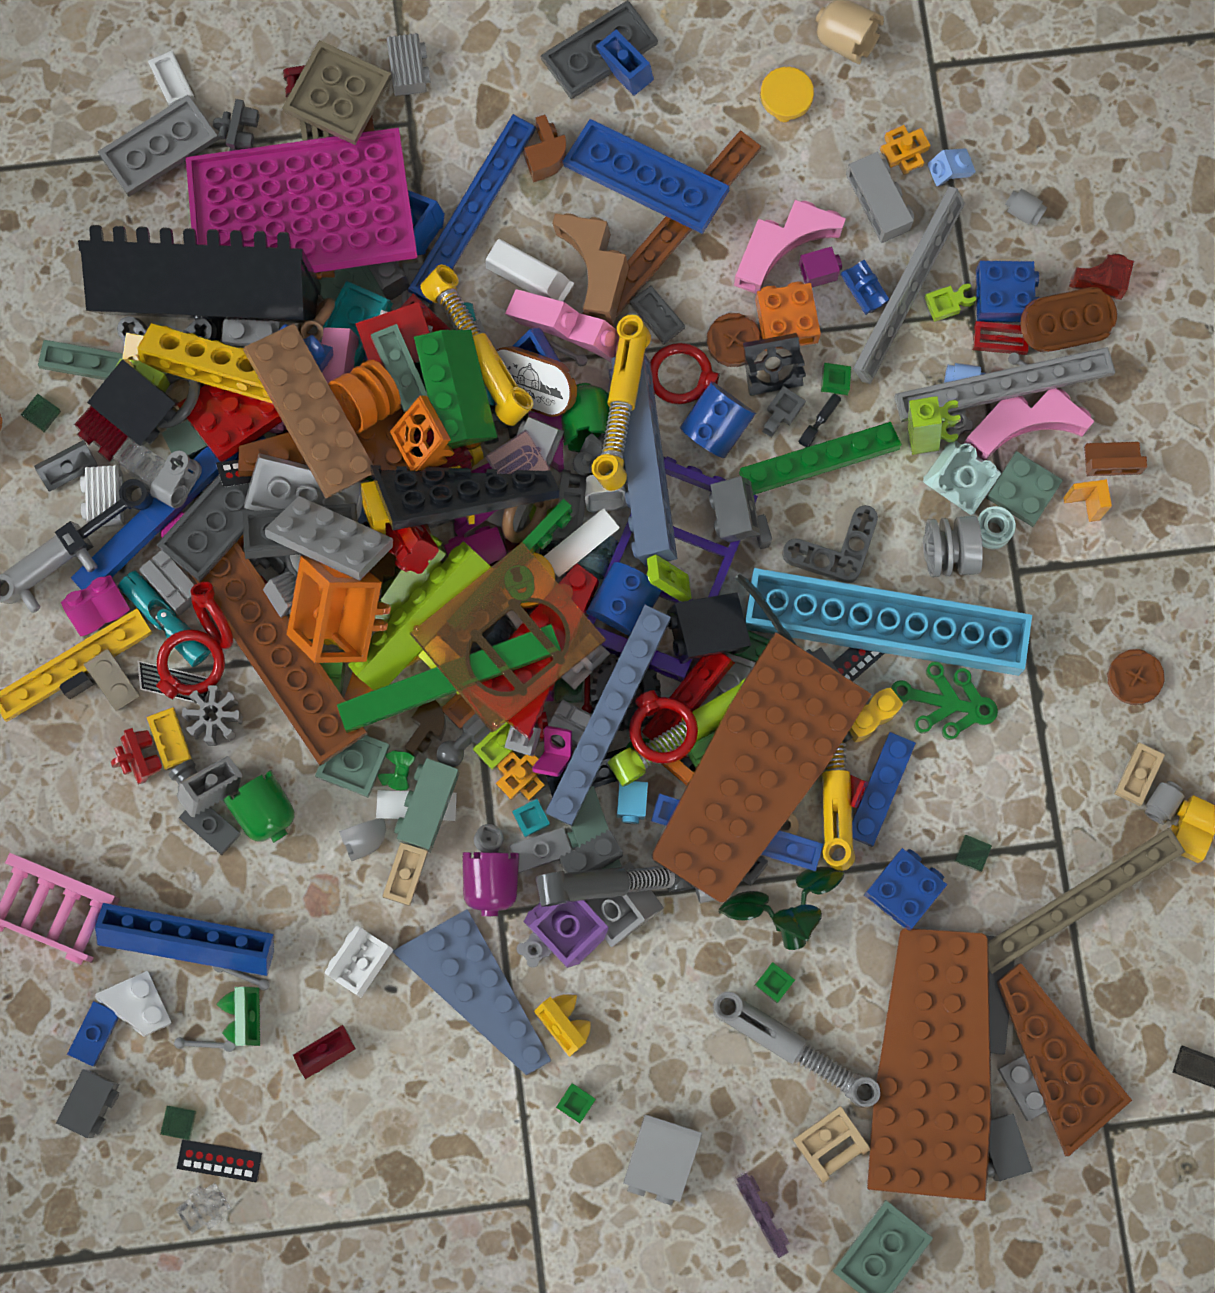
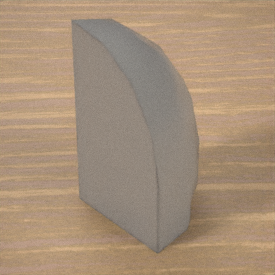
M374 819L339 831L351 861L365 857L379 848L384 841L386 833L385 819Z

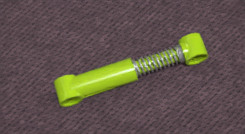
M745 679L735 687L692 711L698 725L696 742L716 731L729 704ZM682 718V722L679 725H675V728L671 727V731L667 730L666 733H662V736L658 735V738H654V741L650 740L649 743L645 744L658 752L675 750L683 743L686 737L687 729L684 719ZM632 748L620 752L607 762L622 787L639 779L646 773V768L651 766V761L642 757Z

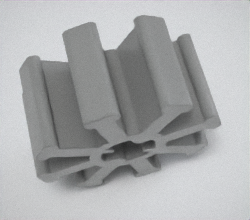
M209 685V702L205 703L197 690L193 691L189 697L201 707L199 710H190L183 707L182 716L187 722L198 720L191 727L186 728L196 740L206 730V737L203 740L209 746H217L216 731L221 729L224 733L223 736L228 741H231L236 737V734L231 729H228L225 723L238 722L241 725L243 723V715L239 710L228 712L234 705L239 704L230 692H227V696L219 702V696L222 692L217 686ZM213 711L218 718L212 721L208 716L209 712Z

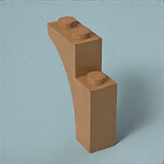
M571 213L564 215L555 214L552 224L557 237L569 243L580 254L587 265L588 289L583 306L585 315L603 319L610 325H614L629 269L626 255L616 250L607 251L611 236L607 221L597 217H591L590 219L581 218Z

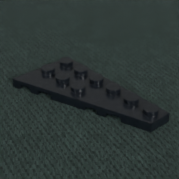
M371 465V474L392 530L559 498V488L551 471L516 470L513 474H498L497 469H487V473H471V468L426 467L423 471H408L407 466H397L396 470H381L380 465Z

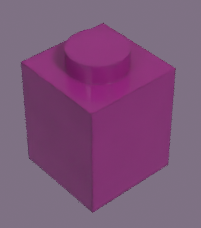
M832 246L801 255L798 264L804 283H811L812 288L837 281L840 270H842L840 256L834 254Z

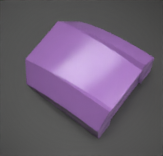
M584 900L548 907H541L539 903L528 912L523 921L567 968L580 964L604 940L609 929Z

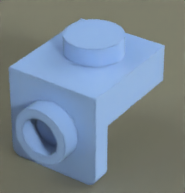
M966 148L943 150L928 162V167L936 186H942L949 179L970 177L976 172Z

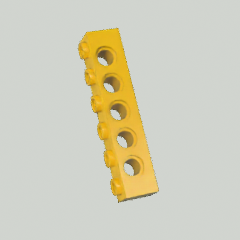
M152 323L137 347L140 362L159 371L272 403L244 353V348L232 347L217 340L211 341L198 337L193 333H184L173 330L168 326H159Z

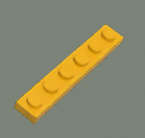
M136 608L0 691V714L4 721H10L61 690L60 684L81 671H84L86 674L89 673L84 663L108 648L115 657L152 635L153 632L140 611Z

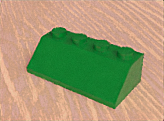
M439 330L415 336L414 340L428 398L451 439L447 445L455 449L496 439L497 434L472 331Z

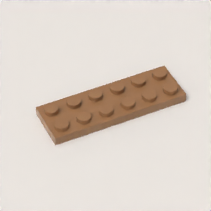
M295 324L245 346L243 349L325 498L327 499L371 477V465L373 464Z

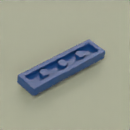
M892 732L888 733L869 783L852 820L854 840L871 847L874 846L916 744L915 742Z

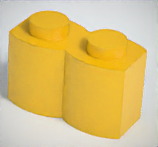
M891 688L879 691L864 706L849 730L854 742L867 739L878 726L891 721L901 709L903 702Z
M1193 795L1188 800H1183L1176 812L1180 816L1176 826L1172 824L1170 829L1186 851L1181 856L1200 863L1204 860L1215 834V805Z

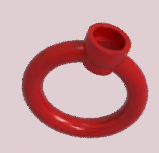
M687 343L667 345L655 353L650 361L654 393L668 403H691L701 397L711 381L718 385L720 373L713 372L710 360L706 354L694 345ZM686 354L697 360L702 372L698 385L693 390L686 393H673L661 385L658 378V370L661 363L669 356Z
M210 582L195 584L190 590L191 601L201 625L206 633L211 635L220 644L222 649H229L233 645V634L225 615L214 600L215 591ZM207 610L209 611V613H210L211 616L213 617V619H214V621H215L217 627L214 625L213 621L211 620V618H210V616H209Z
M183 630L171 635L164 641L158 651L156 664L161 680L156 686L172 700L178 694L189 696L195 690L200 694L209 691V685L215 686L220 681L225 669V657L220 644L211 635L199 630ZM185 641H197L204 644L211 651L214 665L211 674L206 680L198 684L187 685L170 673L168 658L173 648Z
M655 690L648 691L635 700L638 709L632 716L629 726L630 740L635 750L645 759L661 764L676 762L685 757L694 747L698 736L697 721L689 707L673 698L658 697ZM660 709H670L677 712L686 724L687 732L683 743L675 750L669 752L652 750L644 743L641 736V724L644 718L653 715Z

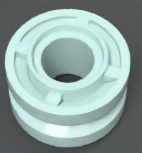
M992 506L986 508L977 518L981 530L982 546L987 549H999L1005 546L1015 532V519L1003 507ZM996 523L999 525L1001 532H991L988 524Z

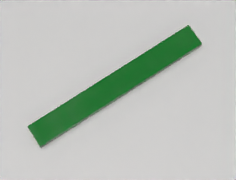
M552 625L539 628L555 646L546 650L531 632L491 646L507 665L498 669L483 650L470 654L471 668L476 677L474 679H471L468 673L465 656L337 704L345 731L347 733L474 686L476 685L474 682L479 681L482 683L503 675V671L509 669L513 671L551 657V653L557 651L561 653L562 651Z

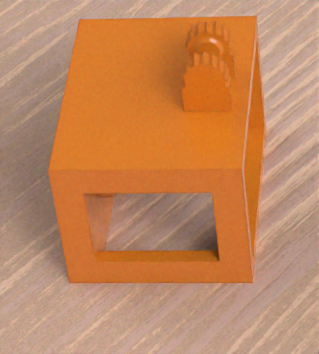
M301 556L286 635L314 663L366 662L372 631H385L388 626L386 621L375 619V615L390 614L391 611L389 604L378 603L382 582L371 572H368L359 581L310 557ZM324 639H333L345 652L322 653Z

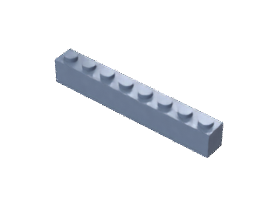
M644 354L635 409L630 412L628 430H626L627 438L625 439L626 443L624 444L625 448H623L624 452L622 454L625 462L623 468L627 473L625 483L628 485L625 499L628 507L631 508L632 515L628 517V523L635 538V542H632V551L636 559L639 558L644 566L647 567V558L655 554L666 561L678 558L651 365L649 359ZM616 357L611 358L612 369H609L610 381L612 380Z
M644 605L545 812L547 815L573 826L671 620L670 616Z

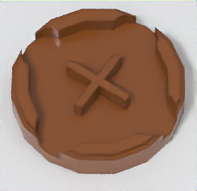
M727 313L719 316L710 326L707 333V348L710 355L718 363L727 367H740L745 365L743 343L761 340V334L757 324L746 318L745 315Z
M1130 649L1119 654L1112 661L1107 672L1108 685L1113 695L1129 705H1143L1152 701L1160 693L1165 682L1164 670L1160 661L1155 656L1141 649Z

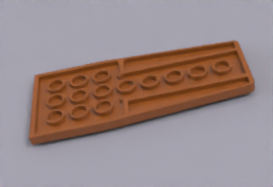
M777 632L774 633L729 704L652 852V859L716 901H727L827 767L872 694Z
M906 928L900 932L877 1076L880 1097L873 1105L868 1190L986 1201L992 1100L989 943L987 936L983 933L911 929L909 931Z

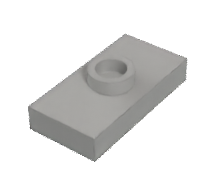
M564 827L510 845L512 853H519L518 873L560 860L561 855L565 856L566 852L570 853L571 851Z

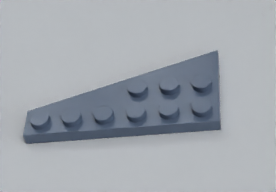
M468 909L392 951L525 1075L551 1062L549 1055Z

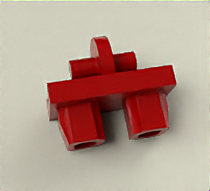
M133 728L124 730L125 735L120 738L123 747L118 746L114 748L117 757L112 759L110 763L112 768L121 767L124 775L133 771L136 782L139 785L145 783L149 776L159 772L162 765L157 754L144 758L141 752L142 749L149 748L153 744L149 731L134 732Z

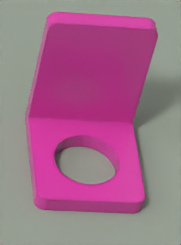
M546 726L544 729V753L533 766V772L558 777L572 758V731ZM560 735L563 737L565 746L562 748L556 747L551 741V736Z

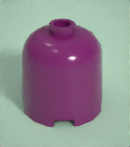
M462 852L463 897L467 906L475 910H481V916H498V911L507 910L512 907L517 898L519 853H510L509 858V853L474 852V858H471V852Z

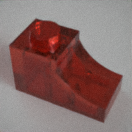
M1107 254L1103 263L1092 268L1076 267L1071 276L1069 287L1076 289L1097 287L1104 290L1102 292L1111 298L1122 300L1128 290L1134 261L1127 259L1126 256L1121 254Z

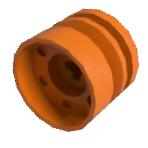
M367 360L361 366L353 368L350 373H344L328 383L356 434L362 433L374 426L377 420H384L388 415H393L401 408V398L394 379L375 360Z

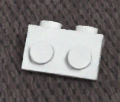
M357 925L347 935L345 943L336 956L330 960L325 974L361 998L394 949Z

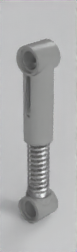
M724 992L714 1000L712 1008L718 1020L730 1025L790 1064L800 1062V1066L805 1065V1069L808 1067L809 1072L813 1070L814 1075L817 1073L819 1074L818 1077L822 1076L823 1080L827 1079V1083L830 1081L832 1086L835 1084L836 1088L840 1087V1091L845 1093V1096L854 1105L870 1107L879 1100L880 1088L873 1079L863 1077L859 1073H852L850 1070L846 1071V1067L842 1069V1065H837V1062L833 1063V1059L828 1060V1056L824 1057V1053L820 1055L819 1051L815 1052V1048L810 1049V1045L806 1046L807 1039L747 1003L737 994ZM729 999L734 1002L735 1011L733 1014L725 1015L721 1012L720 1002L722 1000ZM740 1014L764 1027V1032L739 1017ZM861 1084H866L871 1089V1097L866 1101L861 1100L857 1095V1089Z

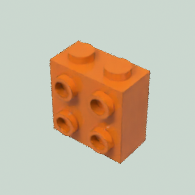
M798 281L788 284L787 287L766 286L761 291H757L755 302L762 339L797 333L800 346L819 342L821 332L811 283L803 284V282Z

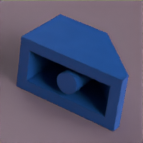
M617 29L596 45L597 50L617 80L633 96L654 80L650 63Z

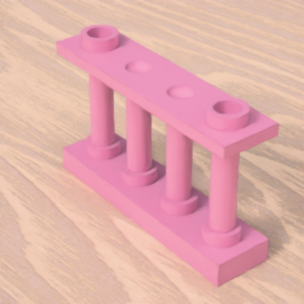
M9 853L5 864L13 867L11 870L13 875L0 901V931L3 932L6 927L67 953L65 959L81 965L83 960L92 963L94 957L84 954V950L93 933L103 903L118 905L120 899ZM31 874L39 878L37 881L39 886L21 926H17L5 921V918L23 879H27L28 875ZM57 885L65 888L63 893L65 897L47 937H44L31 930L49 890H53L54 886ZM84 896L91 899L89 905L92 907L72 949L57 941L75 901L80 900V897Z

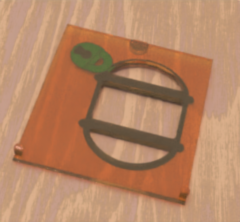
M523 542L420 626L415 625L410 633L491 732L500 728L606 641L571 600L573 596L572 588L566 584L559 585ZM534 602L543 604L551 608L560 617L566 634L563 651H559L521 607V603ZM509 611L515 612L553 657L552 662L526 683H522L482 636L483 632ZM474 642L481 647L515 688L514 691L501 692L492 690L476 678L470 664V651Z

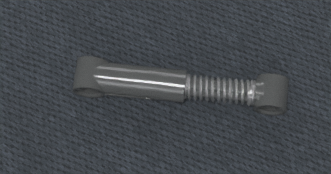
M663 866L628 870L617 867L572 873L560 871L536 877L541 907L555 906L574 901L619 897L626 895L627 892L667 888L668 892H678L695 888Z

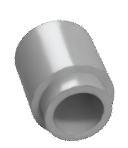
M1022 188L1019 192L1013 191L1005 205L1009 206L1008 213L1028 225L1032 223L1036 226L1047 209L1042 204V200Z
M1168 781L1167 784L1161 782L1147 802L1145 814L1153 821L1164 825L1167 820L1170 821L1185 799V796L1181 793L1183 789L1171 781Z

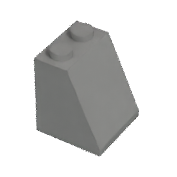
M644 1115L623 1184L629 1185L627 1191L644 1196L646 1191L657 1194L655 1200L668 1205H672L674 1200L680 1202L702 1133Z

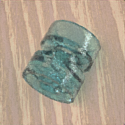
M609 536L577 562V564L597 579H604L610 564L608 558L613 557L619 543L618 540Z

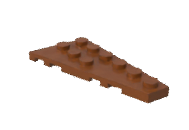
M402 408L393 415H388L384 420H377L374 426L362 433L356 434L372 464L380 465L381 470H396L397 466H407L409 471V467L390 433V430L404 415ZM289 432L239 446V476L253 475L259 453L307 465Z
M1019 963L1000 978L997 984L1040 1094L1043 1097L1064 1155L1069 1157L1127 1106L1132 1099L1022 963Z

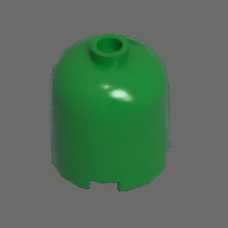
M590 383L576 385V401L570 410L561 415L562 430L564 431L563 442L564 445H568L569 451L579 453L586 437L591 433L599 437L607 430L606 426L610 407L607 404L609 393L603 388L593 386Z
M272 770L267 772L265 778L263 775H260L238 789L239 792L233 795L234 799L229 795L223 800L246 835L256 842H264L271 839L275 843L288 834L286 828L292 824L295 818L293 806Z

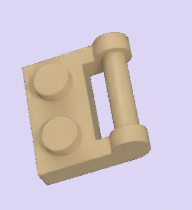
M841 1106L792 1139L822 1184L830 1179L829 1176L853 1158L870 1151L869 1146ZM850 1136L854 1144L822 1166L818 1158Z

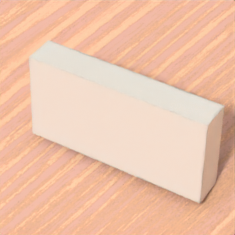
M173 51L148 61L169 106L186 95H189L192 100L195 99Z

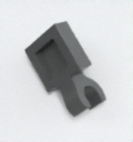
M783 386L768 406L767 411L773 415L764 425L765 428L762 432L772 438L782 421L790 426L806 401Z

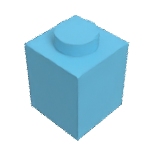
M634 781L625 787H622L619 782L617 818H622L623 823L639 824V820H645L648 782Z

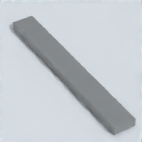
M948 187L853 368L864 383L870 384L876 375L965 205L957 188Z
M1105 347L896 393L894 398L900 420L905 422L908 421L910 400L937 396L939 407H943L946 402L951 400L958 401V408H952L948 411L951 412L1114 376L1115 369L1109 348Z

